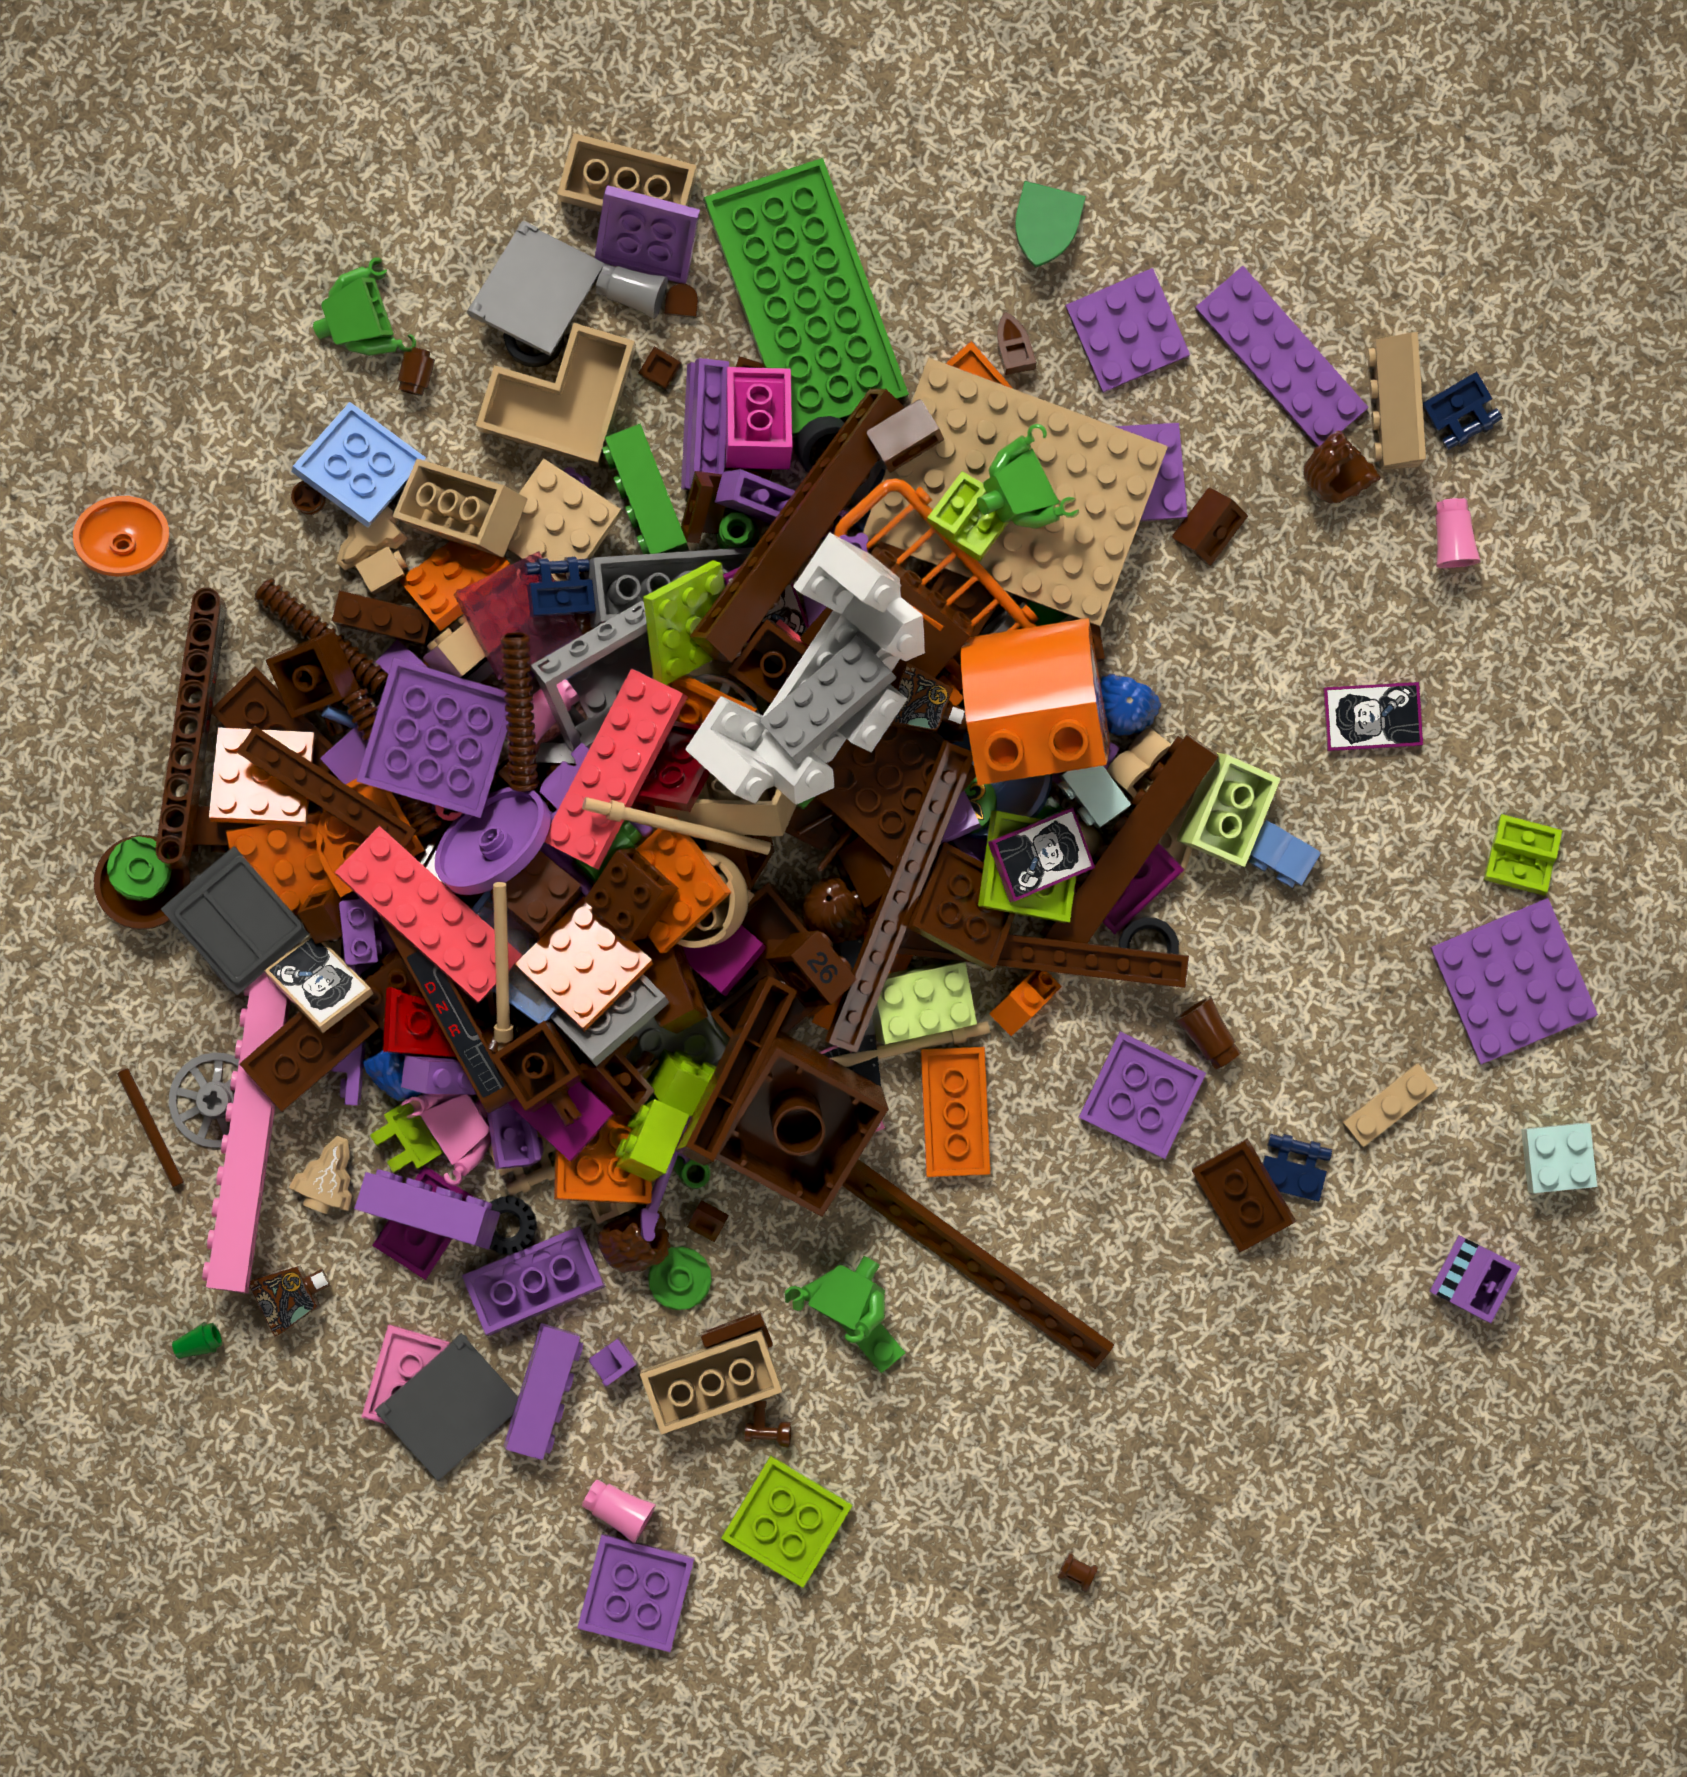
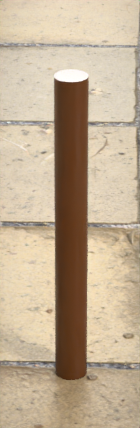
M129 1069L118 1072L117 1075L172 1188L184 1183Z

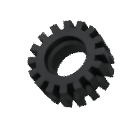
M505 1196L492 1200L490 1202L493 1204L491 1210L497 1211L500 1214L506 1212L514 1214L519 1219L520 1228L518 1233L510 1238L499 1235L495 1229L489 1249L500 1254H513L521 1251L529 1245L535 1236L534 1234L537 1229L535 1213H533L529 1204H526L520 1198Z

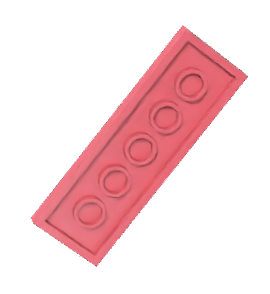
M631 668L550 824L545 843L599 870L624 820L622 819L620 822L606 819V815L583 810L584 798L588 797L608 803L610 800L624 803L625 807L631 808L688 696Z
M379 826L336 870L335 875L479 1004L496 986L494 929ZM508 943V968L510 971L522 957V954Z

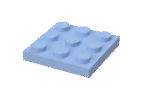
M349 402L293 465L291 472L368 528L406 485L416 459L425 461L426 457Z

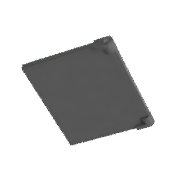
M460 1333L393 1395L380 1404L375 1411L377 1416L382 1418L439 1481L513 1415L518 1396L468 1341L467 1336Z

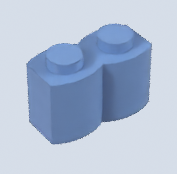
M1266 820L1259 831L1251 851L1249 863L1264 872L1269 867L1279 873L1276 877L1277 880L1293 888L1295 883L1302 886L1321 852Z

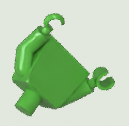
M373 258L369 263V267L364 268L361 266L338 277L328 293V298L322 301L321 304L325 318L313 322L314 332L319 339L332 335L336 345H345L351 352L368 356L395 352L398 347L403 352H410L412 347L416 346L415 337L411 334L408 335L412 340L410 348H406L401 339L395 340L392 336L394 333L375 281L384 278L387 269L382 272H375L372 269L374 265L381 263L382 259Z
M1040 424L1031 425L1028 429L1027 437L1021 435L997 453L989 467L990 478L983 482L987 494L977 498V505L982 514L987 515L996 511L1003 523L1013 521L1017 526L1033 529L1059 521L1060 516L1063 515L1068 518H1074L1079 514V510L1071 513L1065 511V505L1076 500L1073 497L1064 498L1060 503V507H1055L1059 504V501L1030 445L1035 441L1032 435L1034 428L1042 430L1043 438L1047 436L1045 427Z
M863 1256L855 1272L840 1264L835 1269L801 1288L797 1286L787 1288L785 1291V1302L789 1303L793 1300V1309L800 1311L804 1308V1300L808 1301L807 1305L854 1331L856 1336L845 1335V1339L848 1342H861L864 1337L868 1338L870 1332L885 1318V1290L872 1282L880 1264L866 1256Z

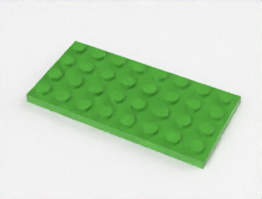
M823 158L704 197L705 207L763 367L791 369L792 436L799 434L800 430L808 422L818 417L832 416L838 419L850 417L869 389H887L897 400L908 397L909 393Z

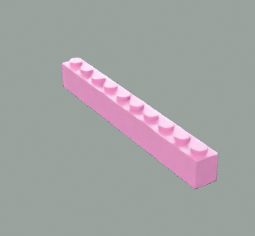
M265 972L244 989V995L249 996L247 1009L242 1008L240 1014V1027H244L243 1039L237 1040L235 1048V1058L239 1059V1064L288 1022L291 1000L267 977ZM239 1065L238 1072L233 1071L231 1076L230 1090H234L235 1093L233 1103H228L226 1110V1122H230L229 1134H224L222 1138L221 1153L226 1155L224 1167L219 1166L216 1185H220L221 1189L219 1198H214L212 1205V1217H216L215 1230H210L208 1234L207 1249H212L210 1262L204 1263L202 1280L207 1281L206 1287L210 1289L248 1294L276 1105Z

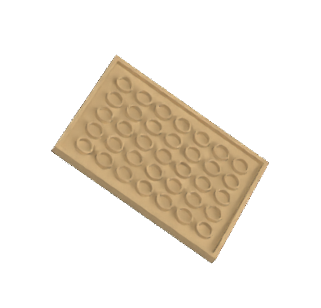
M928 357L911 404L919 399L922 400L940 428L944 440L895 471L889 473L886 469L882 482L887 479L896 478L904 480L914 490L919 486L922 487L933 500L928 504L933 510L961 471L983 483L990 478L989 467L1001 449L1021 435L1027 437V432L1031 425H1043L1047 431V436L1043 438L1042 430L1034 428L1032 435L1035 441L1030 444L1031 449L1033 448L1059 501V504L1055 507H1060V503L1064 498L1073 497L1076 500L1067 503L1065 511L1071 513L1079 510V514L1074 518H1068L1064 515L1060 516L1059 521L1037 529L1017 526L1013 521H1010L980 563L1006 592L1078 619L1089 618L1091 624L1100 627L1168 446ZM893 491L888 493L871 509L863 531L867 535L868 541L910 504L899 492ZM913 509L876 544L882 541L907 550L931 527ZM935 532L910 556L937 566L952 550ZM957 556L944 567L946 570L968 578L973 576L971 571Z

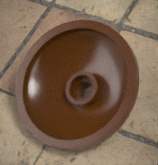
M136 835L116 842L102 855L94 874V891L100 907L114 922L131 929L147 930L160 927L171 921L161 908L189 885L191 878L188 865H186V867L180 870L172 869L170 882L162 893L152 899L136 901L127 899L117 893L110 883L107 871L109 856L114 848L121 842L138 836L157 841L155 836ZM173 846L168 850L167 854L170 859H174L179 855V851Z

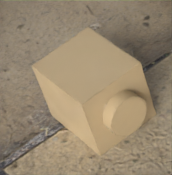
M389 546L355 565L373 595L403 579L406 576L403 569L408 567L399 550L393 553Z

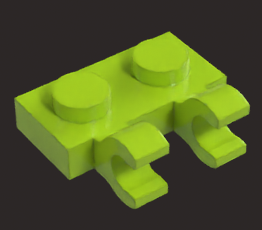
M410 1103L403 1106L400 1104L384 1114L388 1124L370 1134L376 1146L396 1134L405 1148V1151L387 1161L393 1173L412 1161L416 1168L419 1169L444 1153L420 1115L407 1118L408 1115L414 1112V1107Z

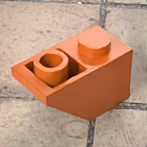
M1033 970L989 1014L1012 1036L1062 986L1047 971Z

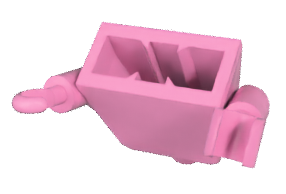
M422 1094L418 1097L404 1100L402 1106L410 1103L414 1107V1112L408 1115L407 1118L420 1115L451 1164H455L453 1174L456 1177V1181L450 1179L448 1173L444 1174V1180L451 1186L459 1185L462 1181V1176H466L483 1160L491 1143L489 1123L486 1120L488 1118L487 1111L480 1100L475 1103L472 1096L468 1094Z

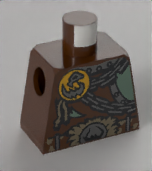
M907 663L897 688L907 700L890 726L936 734L941 721L959 727L965 709L948 703L953 689Z
M300 1265L251 1280L249 1286L274 1337H276L320 1306L315 1293L329 1287L330 1282L323 1269L306 1276Z

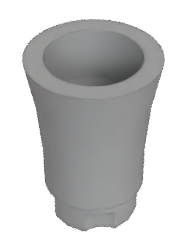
M605 264L597 280L596 293L606 296L608 300L626 305L655 319L659 314L667 291L668 277L646 274L620 266L613 267Z

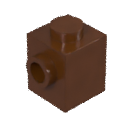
M335 888L308 896L298 911L305 930L311 935L315 944L328 940L329 942H335L342 938L339 903L342 899Z

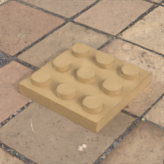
M543 458L519 493L528 498L507 550L526 563L536 562L537 559L548 558L549 561H561L565 557L574 556L577 559L590 560L623 511ZM565 573L551 574L553 581H567Z

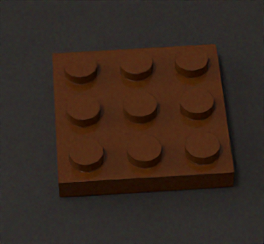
M943 842L938 848L907 928L990 972L996 967L1015 913L979 907L984 863Z

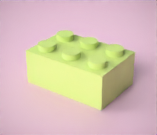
M1217 753L1219 754L1217 760L1196 789L1176 841L1228 864L1245 867L1281 778L1228 754Z
M950 960L889 973L872 1014L876 1040L883 1044H889L977 1025L966 962Z

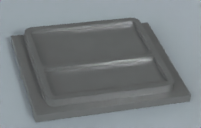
M235 846L202 874L196 876L189 885L161 908L164 914L236 995L242 992L265 972L264 970L278 961L309 934L302 922Z

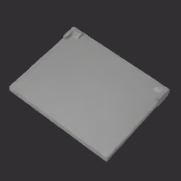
M522 221L476 298L468 308L467 314L481 323H486L551 356L597 280L605 263Z

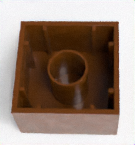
M778 1030L715 1159L823 1217L889 1110L881 1086Z

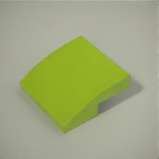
M961 471L927 517V521L951 543L980 562L1009 522L1003 523L996 511L987 515L982 514L977 505V498L987 494L983 483Z
M1501 814L1483 880L1545 896L1548 892L1553 864L1557 859L1563 830Z

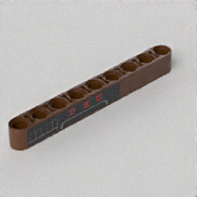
M209 587L197 590L191 602L155 848L158 859L173 870H180L186 867L191 858L227 611L224 600L214 589ZM216 600L213 609L203 611V605L206 601ZM211 630V636L205 642L198 641L201 632ZM207 661V666L202 672H194V667L198 662ZM202 692V698L199 702L189 703L190 696L193 693ZM192 722H197V730L192 734H185L186 726ZM193 753V760L190 764L180 765L183 755ZM182 784H189L188 792L182 797H177V788ZM184 815L183 824L178 828H172L171 822L174 817ZM173 846H179V855L174 859H167L168 850Z
M380 916L488 1114L516 1099L515 1094L492 1060L491 1056L494 1054L456 984Z

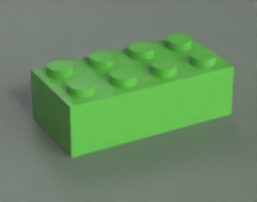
M641 423L605 437L607 446L602 447L610 470L617 468L619 473L618 476L613 478L621 498L628 497L631 505L626 506L625 509L633 529L640 527L642 535L637 536L643 554L684 552L689 550Z

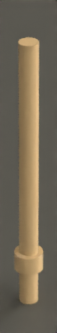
M585 797L582 805L583 810L606 815V819L617 822L623 819L766 855L769 854L771 843L625 807L624 803L610 800L608 803Z
M504 882L493 884L497 1024L494 1026V1040L498 1042V1051L510 1044L514 1039L513 1025L510 1024L506 883Z
M988 1021L977 1023V1025L878 1046L877 1050L849 1053L830 1059L845 1067H849L877 1056L879 1060L953 1042V1045L964 1043L967 1038L990 1033Z

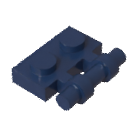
M1477 371L1423 402V410L1436 432L1446 426L1451 431V435L1442 439V443L1447 451L1457 445L1462 447L1469 443V438L1481 431L1484 433L1493 429V424L1503 419L1497 408L1489 413H1486L1482 405L1493 398ZM1472 412L1476 420L1462 428L1458 419Z
M574 556L565 557L561 561H549L548 558L537 559L536 562L525 563V575H537L539 578V583H529L527 585L530 617L594 613L596 607L592 579L580 580L579 572H589V560L577 559ZM565 573L567 581L552 582L551 574Z
M1270 1134L1267 1146L1279 1149L1277 1158L1264 1155L1262 1163L1279 1192L1319 1202L1327 1171L1315 1168L1317 1159L1330 1161L1332 1149L1321 1147V1143L1315 1141L1306 1143L1294 1140L1293 1136L1287 1134L1282 1136ZM1289 1152L1305 1155V1164L1287 1161Z

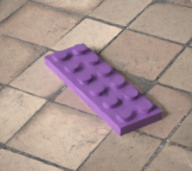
M1244 266L1240 267L1195 307L1196 311L1317 447L1322 445L1330 434L1338 430L1342 432L1369 408Z

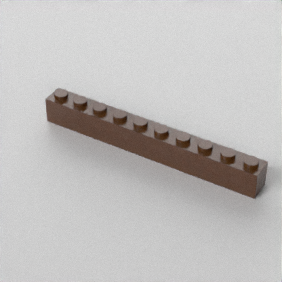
M887 389L868 390L690 635L715 661L732 663L742 654L744 645L750 636L760 629L762 620L768 611L779 603L781 593L787 585L797 578L799 568L805 560H808L815 553L816 545L820 539L830 532L838 514L849 506L852 501L851 496L859 486L867 481L870 476V470L877 461L881 460L879 453L867 435V431L905 408Z

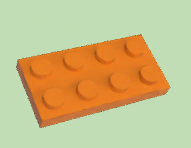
M985 1047L922 1049L921 1067L926 1177L990 1174Z

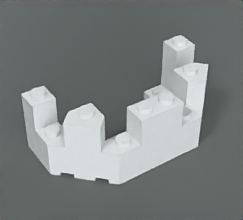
M829 532L793 587L801 594L832 609V613L763 716L720 696L685 750L733 794L756 804L764 790L773 786L780 790L795 805L833 789V769L826 763L832 761L846 739L872 752L906 702L907 698L889 684L799 764L785 751L760 720L857 635L891 671L900 659L908 661L925 653L923 615L901 598L900 587L902 585L900 584V578L871 554Z

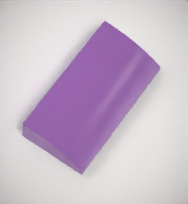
M580 1226L462 1275L487 1336H491L606 1287Z

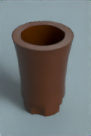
M1212 996L1200 1000L1175 1018L1174 1021L1187 1033L1205 1059L1210 1060L1215 1070L1227 1065L1241 1054L1238 1047L1234 1044L1236 1041L1221 1018Z

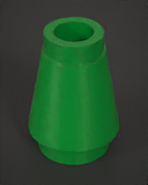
M203 1322L173 1341V1352L178 1359L214 1353L218 1347L222 1346V1337L214 1323L207 1324Z

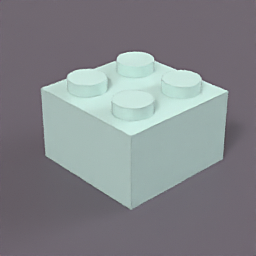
M1103 766L1066 771L1058 776L1062 780L1058 784L1059 788L1068 800L1075 798L1081 807L1077 810V813L1087 826L1093 824L1095 827H1101L1131 805Z
M1590 1123L1521 1129L1529 1193L1597 1187Z

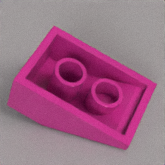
M727 367L726 468L790 469L792 455L791 369Z

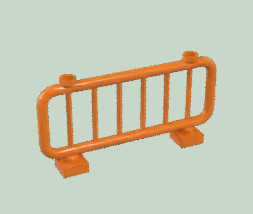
M896 478L887 479L875 487L836 525L834 535L838 537L841 535L847 536V531L890 492H899L910 504L866 544L867 551L915 509L931 528L897 559L898 565L902 564L936 532L952 552L922 579V585L925 586L957 556L971 571L973 576L946 600L948 606L979 580L995 599L971 620L973 627L998 604L1016 622L1007 631L1017 630L1020 627L1023 629L1036 626L1034 623L1039 618L1027 605L1021 609L979 561L951 543L927 521V517L933 511L928 504L933 500L922 487L919 486L914 490L904 480ZM952 657L945 666L950 675L945 677L942 673H939L935 678L953 689L949 702L957 706L964 699L959 692L963 689L961 666Z

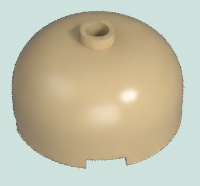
M710 850L701 851L732 893L677 943L684 947L700 948L716 945L727 940L741 926L748 909V889L742 873L730 859Z

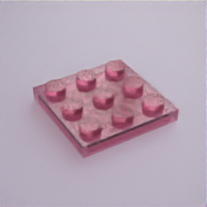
M539 551L453 594L498 680L506 675L502 669L505 665L502 662V657L505 654L501 652V647L504 646L501 643V637L505 634L522 632L529 635L530 641L527 644L530 645V651L527 654L531 656V661L528 664H532L550 655L583 635L573 615L530 617L527 585L529 583H539V578L537 575H525L524 564L536 562L537 559L543 558Z

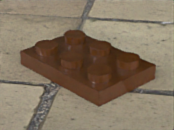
M1248 1138L1192 1169L1193 1174L1240 1253L1296 1222Z

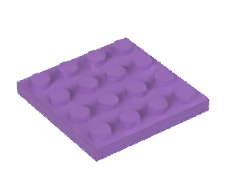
M393 657L356 781L481 818L507 733L506 725L509 722L506 721L505 717L508 714L505 711V705L508 703L504 700V696L507 693L495 687Z
M1548 898L1430 947L1480 1065L1598 1015Z

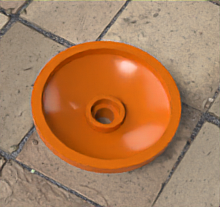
M132 496L109 497L94 503L80 515L73 530L74 548L79 559L91 570L114 577L135 575L151 568L166 552L170 537L168 523L163 513L152 503Z

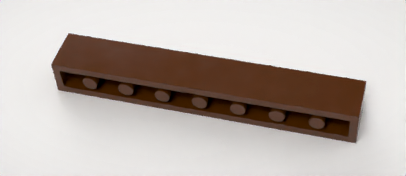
M1188 733L1183 739L1179 736L1176 737L1167 750L1171 757L1165 765L1161 762L1157 764L1148 777L1153 780L1147 791L1142 788L1138 791L1130 803L1135 808L1129 817L1122 814L1112 830L1117 833L1110 844L1104 840L1094 854V857L1098 859L1094 865L1095 868L1081 873L1076 880L1080 887L1073 896L1070 922L1061 923L1048 920L1039 933L1044 938L1080 943H1088L1217 760L1219 754Z

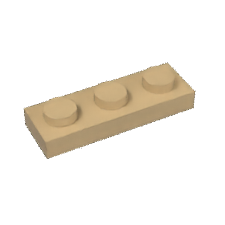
M1416 1063L1344 1120L1343 1124L1358 1143L1364 1147L1438 1089V1087L1419 1063Z

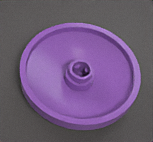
M507 787L488 794L481 818L462 813L444 833L435 855V870L438 877L451 891L463 895L479 894L492 890L494 883H505L513 878L535 857L547 837L551 818L547 804L534 790L518 792Z

